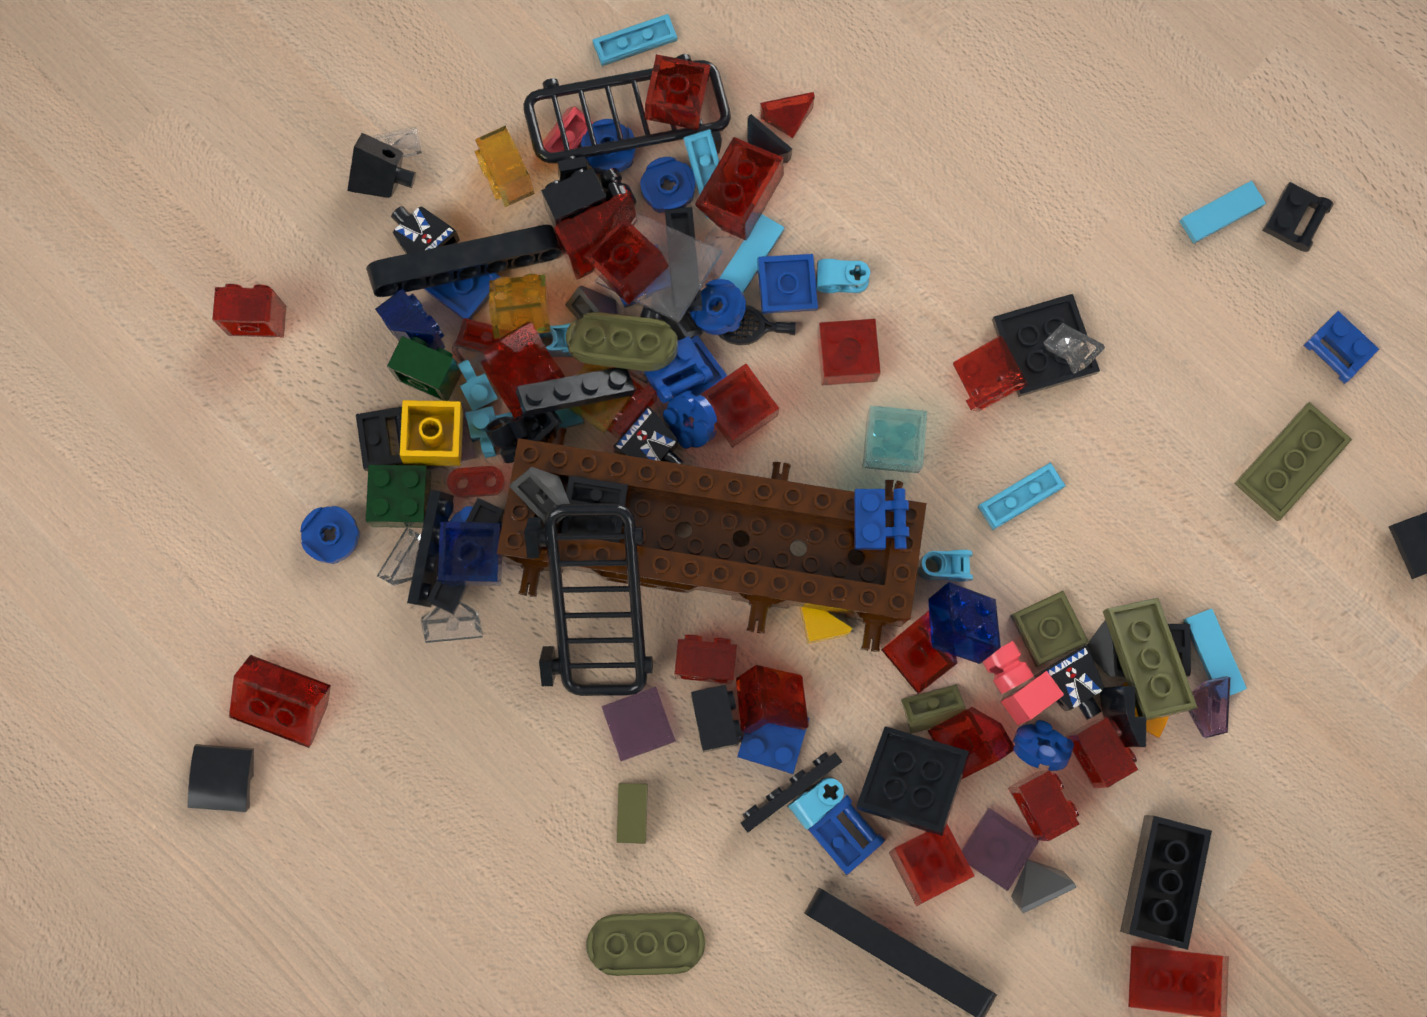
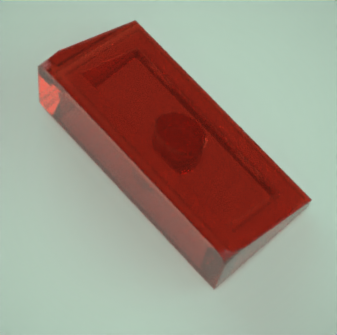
M464 318L456 345L511 358L518 344L519 335L518 331Z

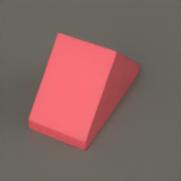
M1045 671L1003 699L1001 703L1016 724L1020 725L1033 719L1064 694L1049 673Z

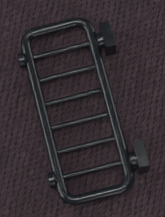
M681 54L675 58L676 64L564 85H559L558 80L555 78L547 79L542 83L543 88L532 91L526 96L523 103L533 150L541 161L549 164L558 163L560 182L570 178L574 172L580 169L587 170L585 158L682 140L685 136L708 129L711 130L718 154L720 153L722 143L720 131H723L731 120V112L720 73L717 67L709 61H692L689 54ZM705 71L710 76L720 112V119L718 121L703 124L690 72ZM684 74L698 125L677 129L663 77ZM658 79L672 130L650 134L637 82ZM632 84L645 135L624 139L610 87ZM605 88L618 140L597 144L584 92ZM578 93L591 146L570 149L557 97ZM552 98L564 146V151L552 153L544 148L534 109L537 101Z
M616 503L556 505L545 516V528H542L541 517H529L524 530L527 558H539L542 547L547 546L559 656H555L554 646H543L539 659L541 686H553L556 675H561V681L565 689L579 696L634 695L642 691L647 683V674L653 673V657L646 656L637 551V545H643V527H636L632 512L627 507ZM615 515L622 519L624 533L558 534L557 520L563 516ZM625 539L626 560L560 561L558 540ZM627 566L628 586L563 587L561 567ZM629 592L630 612L566 613L564 593ZM631 618L632 637L568 638L566 619ZM633 643L635 662L571 663L569 644ZM635 668L636 679L631 684L582 685L577 684L573 680L571 669Z

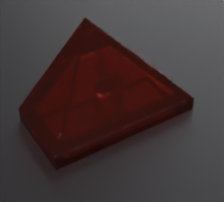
M814 92L760 103V119L794 138L813 109Z

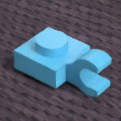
M468 359L458 364L467 381L459 386L472 411L498 399L485 373L476 376Z
M493 406L466 412L472 441L480 440L485 458L496 456L495 447L491 444L484 430L491 421L496 419Z

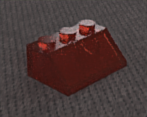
M733 137L695 202V206L721 230L747 241L784 176L783 157Z
M250 655L234 675L229 718L310 748L327 709L331 685Z

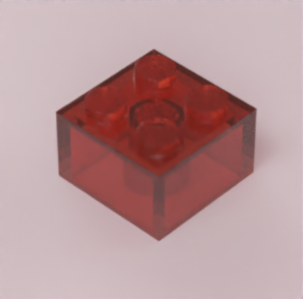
M656 54L645 102V120L699 130L711 65Z
M623 218L583 255L592 271L628 305L669 267L662 252L626 218Z
M226 284L225 287H215L212 320L228 336L284 338L286 305L270 286L258 284L254 285L253 288H243L238 284Z
M876 319L819 322L817 338L822 386L877 382L881 372Z
M747 363L700 394L713 407L717 417L715 425L732 448L778 417L779 407Z
M685 635L684 639H678L674 672L675 679L733 684L737 645L731 644V639L716 637L714 642L702 641V636Z
M1107 717L1092 720L1065 736L1073 741L1074 748L1072 752L1094 788H1108L1139 770L1135 764L1137 758L1130 747H1125L1119 738L1121 736L1119 727L1113 720L1109 721Z
M1050 770L1038 771L1008 787L1036 840L1050 841L1080 825L1076 818L1079 816L1078 810L1071 800L1067 801L1061 790L1064 789V785L1056 773L1052 774Z
M946 824L943 837L925 832L893 848L889 852L916 907L975 877L948 824Z

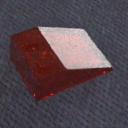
M1131 946L1128 1007L1202 1017H1227L1229 956Z

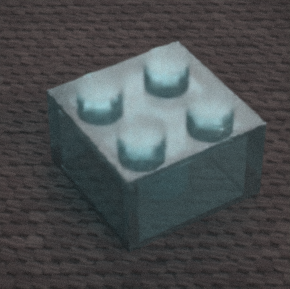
M870 405L866 419L862 468L919 474L923 468L927 411Z

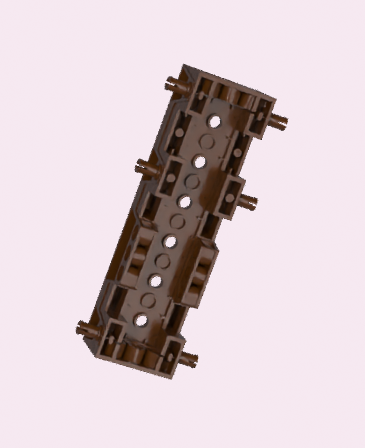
M558 427V432L557 429H554L548 435L547 443L518 438L510 484L530 467H534L559 476L565 492H567L569 476L628 485L625 507L632 512L636 527H643V545H637L640 586L680 593L700 590L731 595V600L746 602L751 606L746 631L754 633L755 624L758 621L757 633L765 634L767 612L771 607L788 609L789 605L843 613L845 614L844 618L859 620L865 624L861 649L868 651L872 639L871 652H880L882 627L886 625L901 627L911 619L927 503L908 500L909 510L906 511V527H909V537L906 538L907 549H895L894 538H886L885 550H858L863 554L864 561L860 565H852L848 560V553L855 550L854 492L790 482L788 477L791 465L788 463H783L782 474H780L781 462H773L771 478L563 446L567 430L562 427ZM885 480V501L894 500V492L892 491L894 480ZM897 480L894 489L902 488L903 482ZM509 487L497 554L502 557L506 564L520 566L523 569L518 594L527 596L528 593L530 597H537L540 572L549 571L547 546L542 547L539 558H527L524 530L528 518L538 516ZM885 512L886 527H894V512ZM563 519L557 523L558 534H561ZM541 520L542 528H545V523ZM680 523L689 524L692 527L690 536L686 538L679 537L675 532L677 525ZM737 532H744L749 536V543L746 546L738 547L734 544L733 536ZM620 539V543L603 540H558L560 561L626 560L625 539ZM795 541H801L806 545L807 551L802 556H795L790 550V545ZM627 566L561 567L562 573L563 569L593 573L606 581L628 584Z

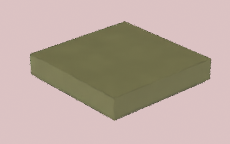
M1064 591L1010 615L1036 667L1089 643Z

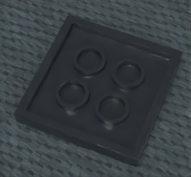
M1073 294L993 317L992 322L1018 397L1100 372Z
M885 726L858 799L857 810L943 837L969 758V751Z

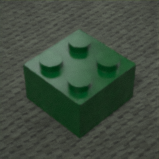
M401 336L387 365L395 379L437 399L449 401L462 374L457 362L452 358L453 354L439 347L436 351L426 347L427 343L417 337L412 336L411 339Z
M368 465L366 522L371 527L423 528L431 490V471L427 466Z

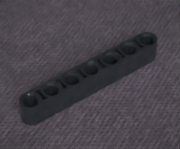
M540 225L376 260L366 267V271L374 295L377 297H388L548 262L558 258L562 251L553 226Z
M818 887L804 912L810 918L974 1017H986L997 996L996 993Z

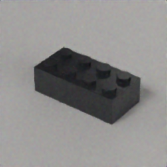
M1144 815L1120 932L1188 950L1212 834L1211 830L1154 815Z

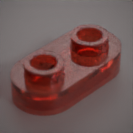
M494 466L463 467L454 469L448 475L447 486L452 494L460 498L494 496L503 490L505 478L502 472ZM489 478L496 479L495 485L491 487L486 485V481ZM462 479L468 481L465 488L458 487V483Z

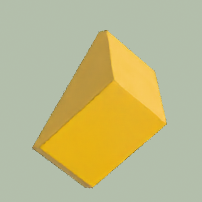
M799 607L807 644L844 637L852 630V627L824 610Z

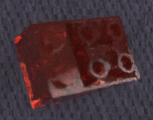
M630 191L624 194H617L609 201L599 206L590 207L584 213L574 218L565 219L554 227L562 254L576 280L601 269L638 223Z

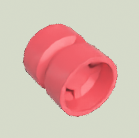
M1014 641L980 659L987 672L994 673L993 682L1000 694L1015 688L1034 676L1027 663L1020 662L1021 653Z

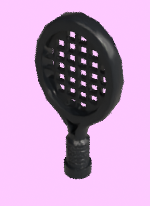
M746 305L745 311L749 312V314H744L748 316V319H744L743 316L741 320L742 324L740 326H742V329L735 330L736 334L730 332V334L724 333L718 336L730 344L738 346L749 345L758 341L767 332L774 331L775 333L795 335L796 322H769L759 310Z

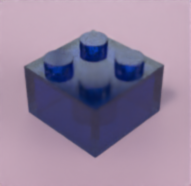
M440 522L438 581L442 585L501 586L502 557L497 554L502 528L501 524Z
M951 582L945 584L928 599L932 648L977 664L982 663L1001 648L996 599Z

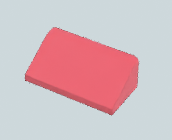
M574 106L569 107L562 115L570 149L578 148L583 135L585 136L588 131L584 114ZM558 122L543 140L545 150L551 153L564 151Z

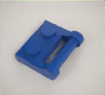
M1339 311L1303 345L1309 351L1312 349L1339 375L1338 379L1344 384L1379 350L1375 344ZM1323 339L1326 343H1328L1343 359H1345L1350 364V366L1347 367L1320 341Z
M689 336L678 341L677 355L670 364L659 370L644 371L663 404L671 401L673 396L700 383L707 384L713 381V374L710 368L705 365ZM694 368L696 371L695 374L670 386H666L663 381L688 369Z
M848 795L844 796L823 818L808 829L846 875L886 841L880 833L877 835L851 804L853 801ZM843 812L865 837L868 844L862 848L838 820L837 815Z

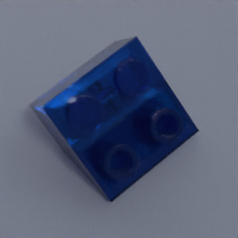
M401 289L375 309L398 342L401 336L408 339L414 336L427 343L426 347L437 350L438 347L445 348L441 340L445 335L440 330V326L431 315L426 313L422 308V304L413 293L408 296Z

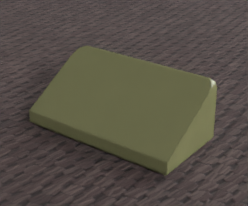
M957 684L901 699L911 733L966 718V706Z
M619 783L617 843L646 844L648 784Z

